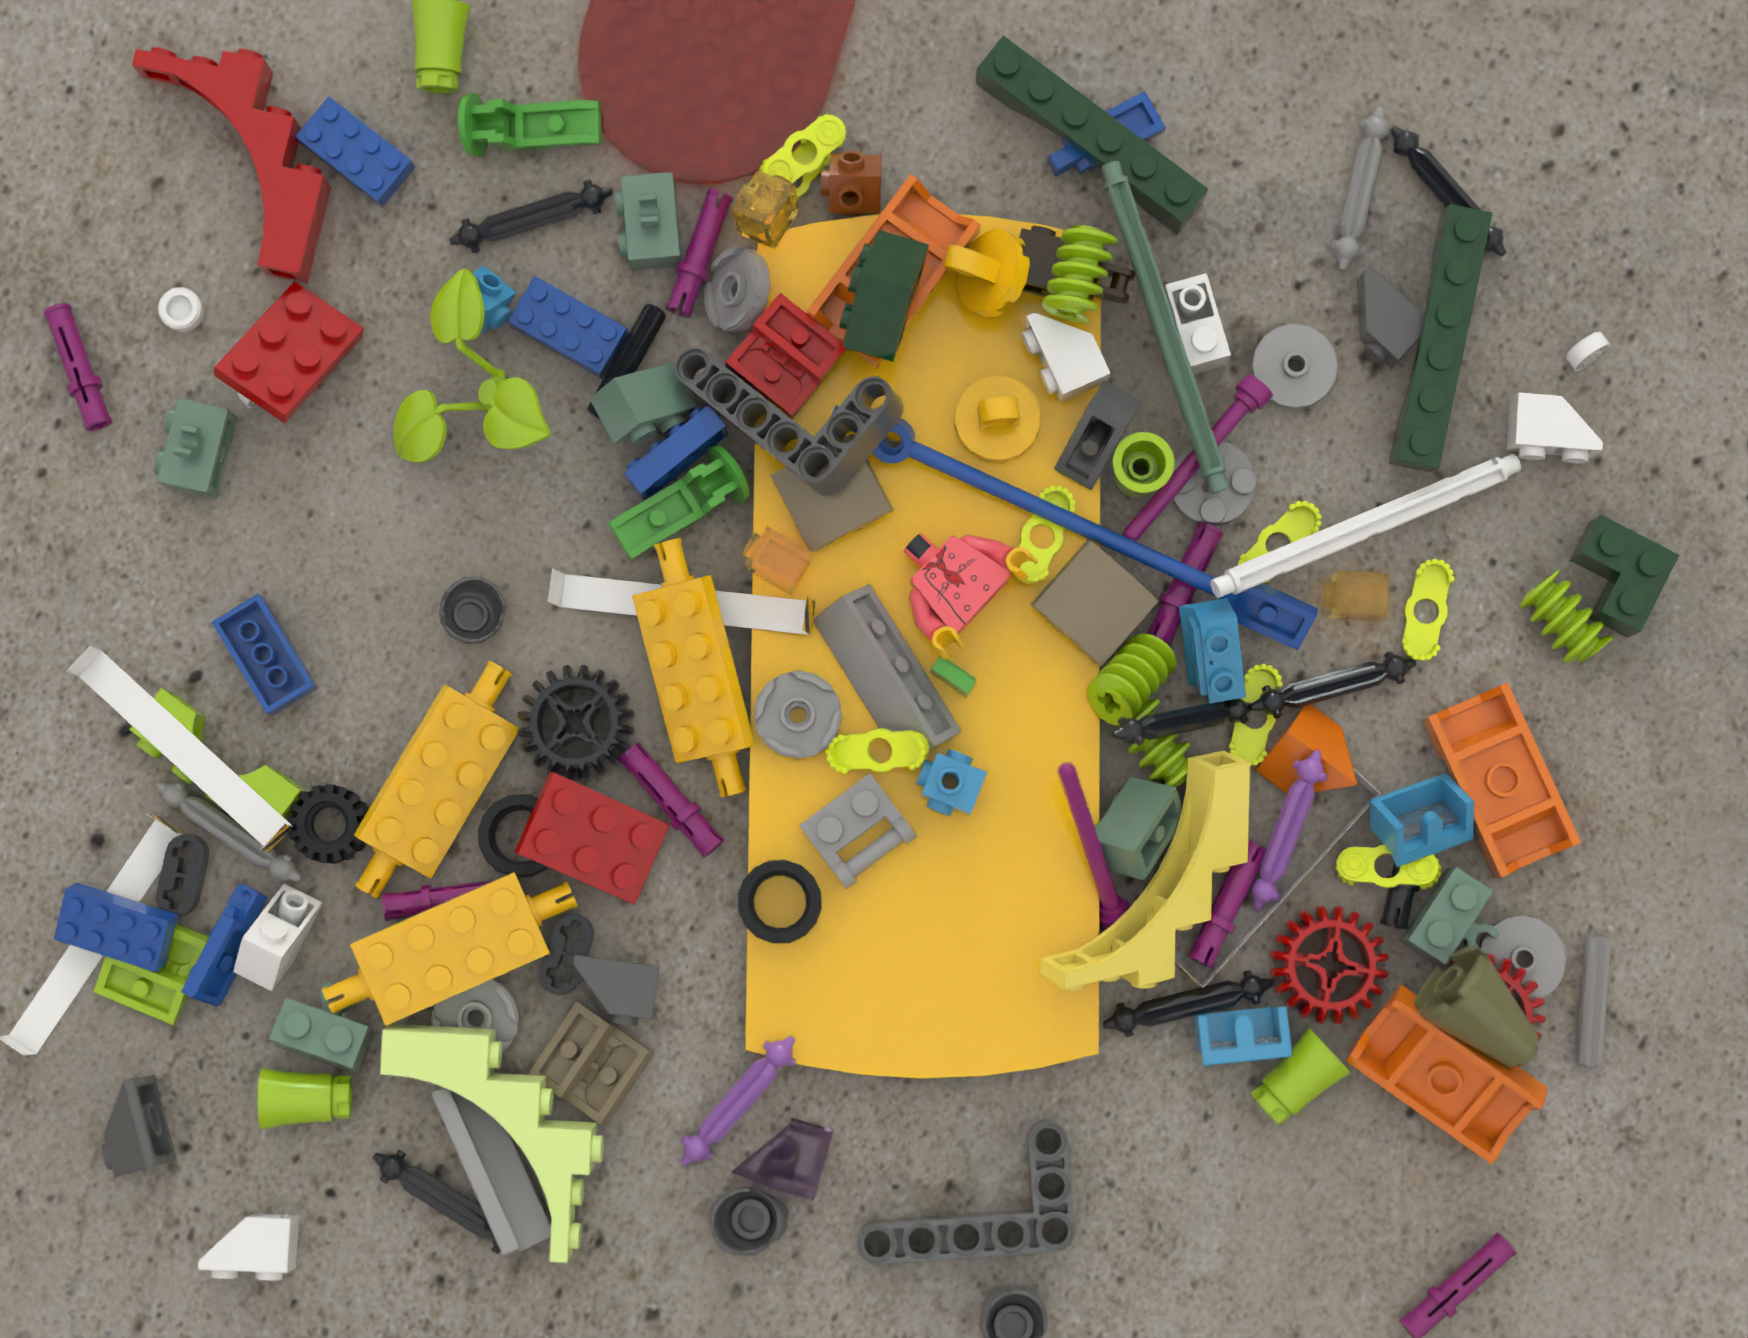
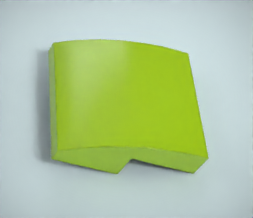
M176 924L167 965L157 972L105 956L93 992L174 1025L189 996L181 991L188 979L190 970L196 964L209 936Z

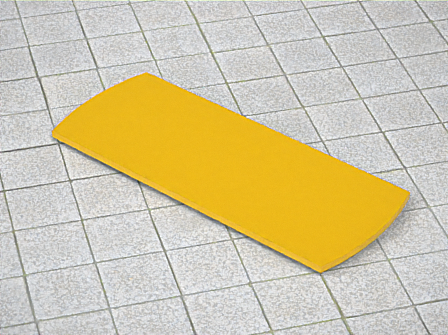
M879 215L811 223L758 236L757 252L766 262L770 281V290L764 311L782 293L807 313L809 307ZM960 215L972 218L981 224L980 233L972 244L984 233L996 229L1005 230L1017 237L1020 236L1021 228L1031 230L1032 226L1049 228L1055 231L1056 237L1059 238L1062 237L1064 231L1047 225L1003 218ZM949 269L905 328L893 362L884 359L878 369H876L847 348L823 383L792 419L814 437L831 417L835 406H840L859 382L870 376L885 379L902 399L904 408L901 418L907 421L913 428L915 441L1037 497L1045 488H1050L1052 485L1055 487L1060 485L1063 489L1067 488L1069 493L1073 494L1072 499L1075 500V511L1073 513L1100 525V477L1093 489L1090 490L1056 471L1054 467L1088 404L1101 385L1060 403L1056 393L1049 395L1039 374V371L1044 369L1038 354L1031 356L1028 352L1021 332L1026 330L1024 326L1026 316L1035 312L1093 334L1101 352V299L1093 298V302L1099 305L1097 311H1084L1083 316L1091 321L1089 324L1072 322L1051 315L1042 307L1044 297L1026 292H1021L1020 297L1015 303L1007 301L999 309V311L1003 312L999 316L984 317L964 307L958 292L959 273ZM1101 278L1098 279L1097 285L1101 286ZM990 375L1010 376L1024 383L1036 396L1041 410L1040 430L1032 446L1019 458L1004 463L986 462L971 453L959 441L954 426L956 405L963 391L976 380ZM881 396L874 400L871 409L880 407L884 403L886 396ZM767 415L760 416L756 420L755 428L765 422ZM850 431L846 436L850 434H855L856 436L857 433ZM895 432L887 434L891 441L898 442L901 440L900 436ZM798 439L791 440L786 445L784 452H789L795 448ZM754 443L752 595L806 600V596L815 601L811 635L752 629L750 727L755 745L750 746L748 874L754 867L769 860H788L802 865L816 880L821 891L822 909L816 925L806 936L791 943L773 944L757 938L747 929L745 1050L766 1055L763 1044L767 1040L772 1043L792 1035L796 1039L792 1048V1057L796 1059V1064L860 1075L906 1078L987 1076L1043 1068L1099 1054V981L1085 984L1083 989L1077 991L1062 990L1056 984L1040 975V958L1076 950L1099 935V894L1058 775V768L1065 762L1072 763L1075 766L1095 826L1099 823L1100 717L1091 707L1087 690L1089 683L1100 672V665L1095 664L1066 635L1058 632L1030 605L1089 539L1064 528L1063 543L1058 552L1052 557L1047 569L1049 574L1037 583L1028 584L1021 582L1010 569H1007L1012 574L1008 583L959 634L964 647L961 649L954 642L945 646L944 650L949 657L948 660L975 678V686L965 698L930 673L932 666L940 655L933 643L916 626L908 598L910 591L913 589L910 585V580L921 568L903 551L919 533H922L938 549L952 535L959 539L965 535L994 539L1013 548H1018L1021 542V529L1031 518L1032 513L912 458L907 457L905 460L893 464L879 460L872 453L867 459L894 510L861 530L852 531L821 550L810 553L771 475L785 467ZM1039 525L1030 531V541L1035 547L1045 549L1053 544L1054 536L1048 527ZM1092 541L1094 544H1096V545L1100 548V544H1098V543ZM868 584L872 586L961 729V733L930 750L926 760L934 762L937 753L946 756L948 749L973 758L971 766L987 772L970 816L953 810L950 817L926 807L928 799L921 797L924 787L916 784L924 762L914 770H910L909 767H894L885 772H877L872 769H853L843 774L841 771L837 772L835 767H830V762L826 759L828 756L826 750L829 748L813 757L794 759L780 756L766 746L759 735L754 717L758 695L769 681L793 671L816 674L828 682L839 698L842 713L841 724L836 737L841 734L868 733L873 729L879 728L814 624V618L842 596ZM795 708L790 713V719L794 723L804 722L807 716L806 711L802 708ZM875 738L870 744V753L878 762H887L892 755V748L887 740ZM871 773L917 837L908 844L903 841L856 876L857 882L846 889L799 825ZM946 776L941 780L943 787L948 790L955 789L958 786L954 777ZM885 817L839 851L837 855L843 863H846L893 828V826ZM773 876L764 880L757 888L754 896V909L758 918L766 925L774 928H786L795 924L802 917L806 907V895L801 885L794 879L786 876Z

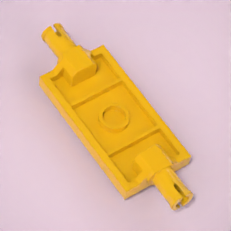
M677 538L654 544L665 581L661 583L662 588L632 595L675 763L706 757L707 760L712 761L720 792L719 796L735 795L747 791L736 753H739L740 749L755 745L712 577L708 575L695 579L694 575H689L681 544L682 540Z
M488 660L487 666L470 694L465 692L463 695L445 684L442 686L354 833L355 837L373 847L372 850L375 852L354 886L379 899L381 897L380 894L397 866L402 867L403 864L430 879L432 878L518 734V729H520L494 713L496 709L493 708L507 681L512 677L513 674Z
M515 872L510 873L351 943L350 946L360 967L358 974L329 987L322 988L323 995L328 1000L344 994V996L329 1002L328 1006L332 1014H336L344 1008L370 998L371 1001H375L384 1024L387 1026L550 954L539 928L543 926L542 921L569 909L577 908V902L573 895L556 902L558 898L572 893L567 881L531 898L530 894H524Z

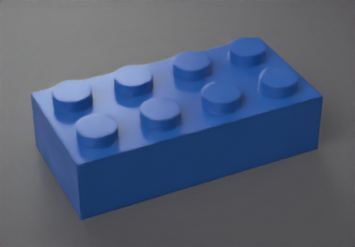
M329 96L295 136L304 148L381 208L415 168L413 162Z
M536 276L533 277L507 321L511 328L601 379L605 376L629 334L628 329Z
M709 405L704 409L700 406L690 414L689 417L691 419L683 426L681 423L677 424L668 432L670 436L662 443L660 440L656 441L647 449L649 452L642 459L639 457L635 458L626 466L628 470L624 474L643 500L658 493L704 456L710 447L717 445L728 436L726 425Z
M256 594L212 621L213 626L266 714L273 716L318 689L317 684L270 606L260 594Z
M76 882L65 890L54 940L157 972L167 965L179 915Z

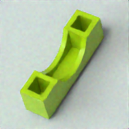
M161 688L154 696V699L203 743L202 734L206 717L173 692ZM133 726L129 729L140 737L136 745L156 759L163 754ZM173 765L170 769L191 785L194 783L176 765ZM264 765L251 773L238 775L286 820L292 816L293 810L290 808L293 802L298 803L301 799L299 795L305 791L276 768ZM205 794L207 798H209L212 802L217 804L213 799H211L207 794Z

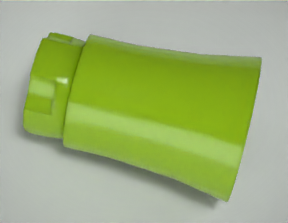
M457 0L411 1L415 37L414 72L417 73L416 89L436 94H453V92L458 91V77L461 76L465 31L471 6Z
M1149 432L1131 434L1119 443L1113 456L1114 479L1117 487L1125 495L1133 498L1145 497L1160 489L1169 481L1175 462L1173 452L1168 443L1160 436ZM1133 465L1143 466L1148 473L1137 475L1133 471Z
M1309 1027L1291 1049L1292 1057L1283 1058L1276 1067L1261 1079L1264 1084L1258 1086L1251 1093L1253 1098L1279 1126L1291 1116V1113L1295 1116L1322 1092L1351 1074Z
M261 1068L258 1079V1122L260 1130L291 1124L333 1122L334 1118H351L353 1096L351 1076H334L333 1073L285 1072Z

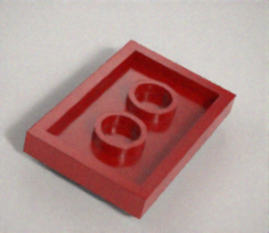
M294 281L214 367V376L285 424L361 340L364 328Z
M549 772L514 852L635 905L670 824L559 774Z

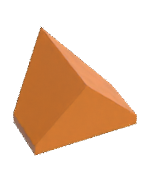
M1312 704L1303 706L1268 751L1267 756L1264 757V760L1255 769L1258 774L1287 795L1290 786L1299 779L1297 769L1293 767L1295 761H1302L1308 758L1314 750L1321 751V764L1323 765L1324 773L1328 776L1325 782L1319 781L1314 784V792L1358 785L1342 727Z

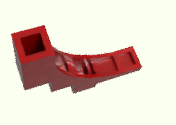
M152 47L150 52L136 49L132 66L142 78L185 87L219 110L237 129L250 152L262 190L264 225L257 265L266 275L308 284L331 185L324 175H321V170L305 164H296L295 169H293L299 145L295 136L302 128L288 110L267 106L266 111H264L273 71L265 59H263V56L248 49H238L237 53L223 50L220 64L217 66L218 63L209 58L193 56L192 61L177 58L174 52L160 47Z

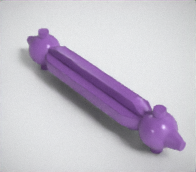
M1314 750L1308 758L1302 761L1296 760L1293 765L1297 769L1299 779L1290 786L1269 840L1266 853L1260 864L1261 878L1256 881L1253 880L1250 886L1251 894L1254 898L1253 909L1259 912L1266 903L1273 900L1278 902L1281 898V894L1277 893L1275 883L1286 872L1315 797L1314 784L1319 781L1325 782L1328 776L1324 773L1323 765L1321 764V751Z
M792 1035L772 1043L767 1040L763 1044V1048L766 1050V1057L755 1061L704 1119L700 1125L699 1134L690 1137L684 1135L680 1143L684 1145V1155L681 1163L684 1166L704 1159L710 1161L713 1157V1153L710 1152V1145L721 1141L776 1077L777 1068L785 1065L792 1067L796 1059L792 1057V1048L796 1039Z

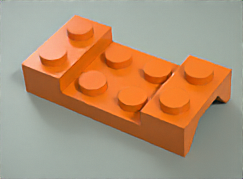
M910 174L809 307L807 314L844 343L846 330L839 328L846 302L853 304L855 293L848 291L855 265L858 266L864 244L872 245L878 230L929 244L921 279L910 306L906 328L949 271L948 268L943 266L949 245L968 249L980 233L981 224L972 218L955 213L933 197L918 178ZM851 350L876 369L884 361L882 358Z
M1508 682L1422 719L1439 759H1444L1452 779L1474 801V827L1479 836L1476 840L1494 879L1507 876L1528 864L1581 843Z
M1401 984L1352 1043L1346 1062L1492 1165L1501 1153L1509 1136L1531 1111L1540 1110L1545 1104L1548 1087L1517 1065L1505 1067L1500 1062L1423 1019L1416 1011L1419 1009L1415 1005L1417 995Z

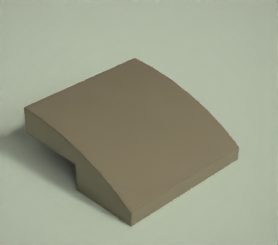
M855 434L845 436L843 443L852 441L855 438ZM868 459L838 493L830 496L815 492L787 468H783L771 475L810 553L821 550L852 531L861 530L894 510ZM829 463L821 465L817 469L815 477L825 474L829 468Z
M1087 540L1030 605L1058 632L1066 635L1095 664L1102 666L1158 603V600L1113 558L1091 540Z
M576 1001L528 1072V1075L546 1076V1088L553 1089V1093L559 1098L567 1100L598 1124L606 1127L655 1053L593 1010Z

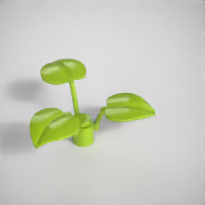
M465 268L458 271L440 289L432 303L430 312L432 331L435 337L442 343L451 344L456 341V347L459 351L492 376L483 381L479 387L478 397L480 402L445 403L437 406L435 395L429 390H418L406 397L395 416L393 441L399 458L410 462H427L441 451L447 433L446 422L441 415L449 411H488L483 421V430L489 443L499 449L515 450L529 447L548 438L552 434L543 417L540 402L533 386L523 378L513 377L505 379L504 370L496 369L466 345L465 340H474L481 333L484 323V303L478 282L471 270Z

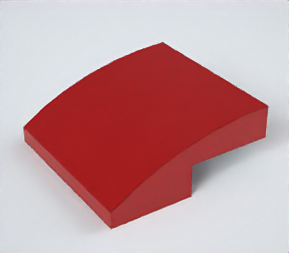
M780 293L753 324V330L725 361V367L789 418L793 419L823 383L847 348L843 347V342Z

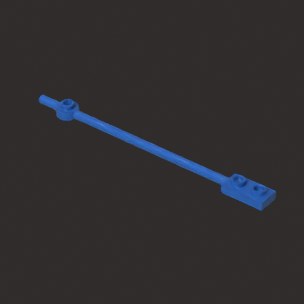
M835 406L833 413L837 410L839 406ZM902 418L899 419L890 431L897 433L901 440L894 442L886 435L872 452L875 457L885 463L894 464L905 460L907 457L912 458L1215 596L1210 585V581L1215 579V577L915 441L913 428ZM1264 583L1236 595L1230 593L1219 598L1228 599L1237 616L1238 624L1295 650L1300 648L1318 611V608Z

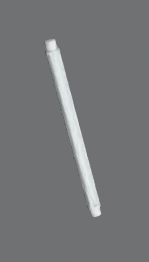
M1515 454L1501 459L1495 457L1464 470L1458 475L1445 478L1224 571V575L1210 581L1211 589L1217 598L1230 593L1236 595L1269 581L1282 573H1288L1364 541L1370 536L1383 533L1459 501L1465 496L1473 495L1502 483L1508 479V476L1521 471L1520 461Z

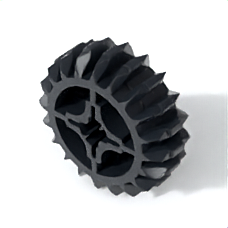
M565 665L562 670L563 680L559 681L557 675L550 670L546 673L547 679L551 683L548 688H545L539 681H535L532 684L533 688L540 693L537 700L530 695H524L522 701L533 707L532 713L519 711L517 717L522 721L530 722V727H522L517 732L518 736L523 738L533 737L532 741L523 746V751L526 754L537 750L540 751L533 761L536 767L539 768L548 760L551 761L547 769V775L549 772L558 774L560 768L564 767L563 777L573 780L575 769H579L581 780L587 782L590 780L589 767L594 766L596 772L600 776H604L607 772L601 763L607 758L614 766L620 764L619 758L612 754L616 747L624 752L630 748V745L619 739L621 734L628 736L635 734L633 727L622 725V720L634 718L635 712L632 709L620 710L619 707L626 704L630 698L627 693H622L615 697L612 696L620 686L616 679L609 681L603 687L602 684L606 675L604 671L599 669L594 674L592 680H589V667L581 665L578 678H574L572 668L569 665ZM572 689H586L596 693L590 700L587 699L578 706H569L558 697L559 694ZM607 703L611 714V728L604 742L594 729V720L601 712L599 709ZM547 706H550L558 716L559 724L556 731L552 734L553 738L546 743L542 732V720ZM564 708L569 714H575L578 718L580 713H584L586 716L583 718L582 723L592 738L589 739L584 733H578L575 729L573 734H569L567 731L571 724L561 709ZM577 740L585 741L596 751L589 756L577 759L564 758L556 754L563 746L566 748L570 743Z

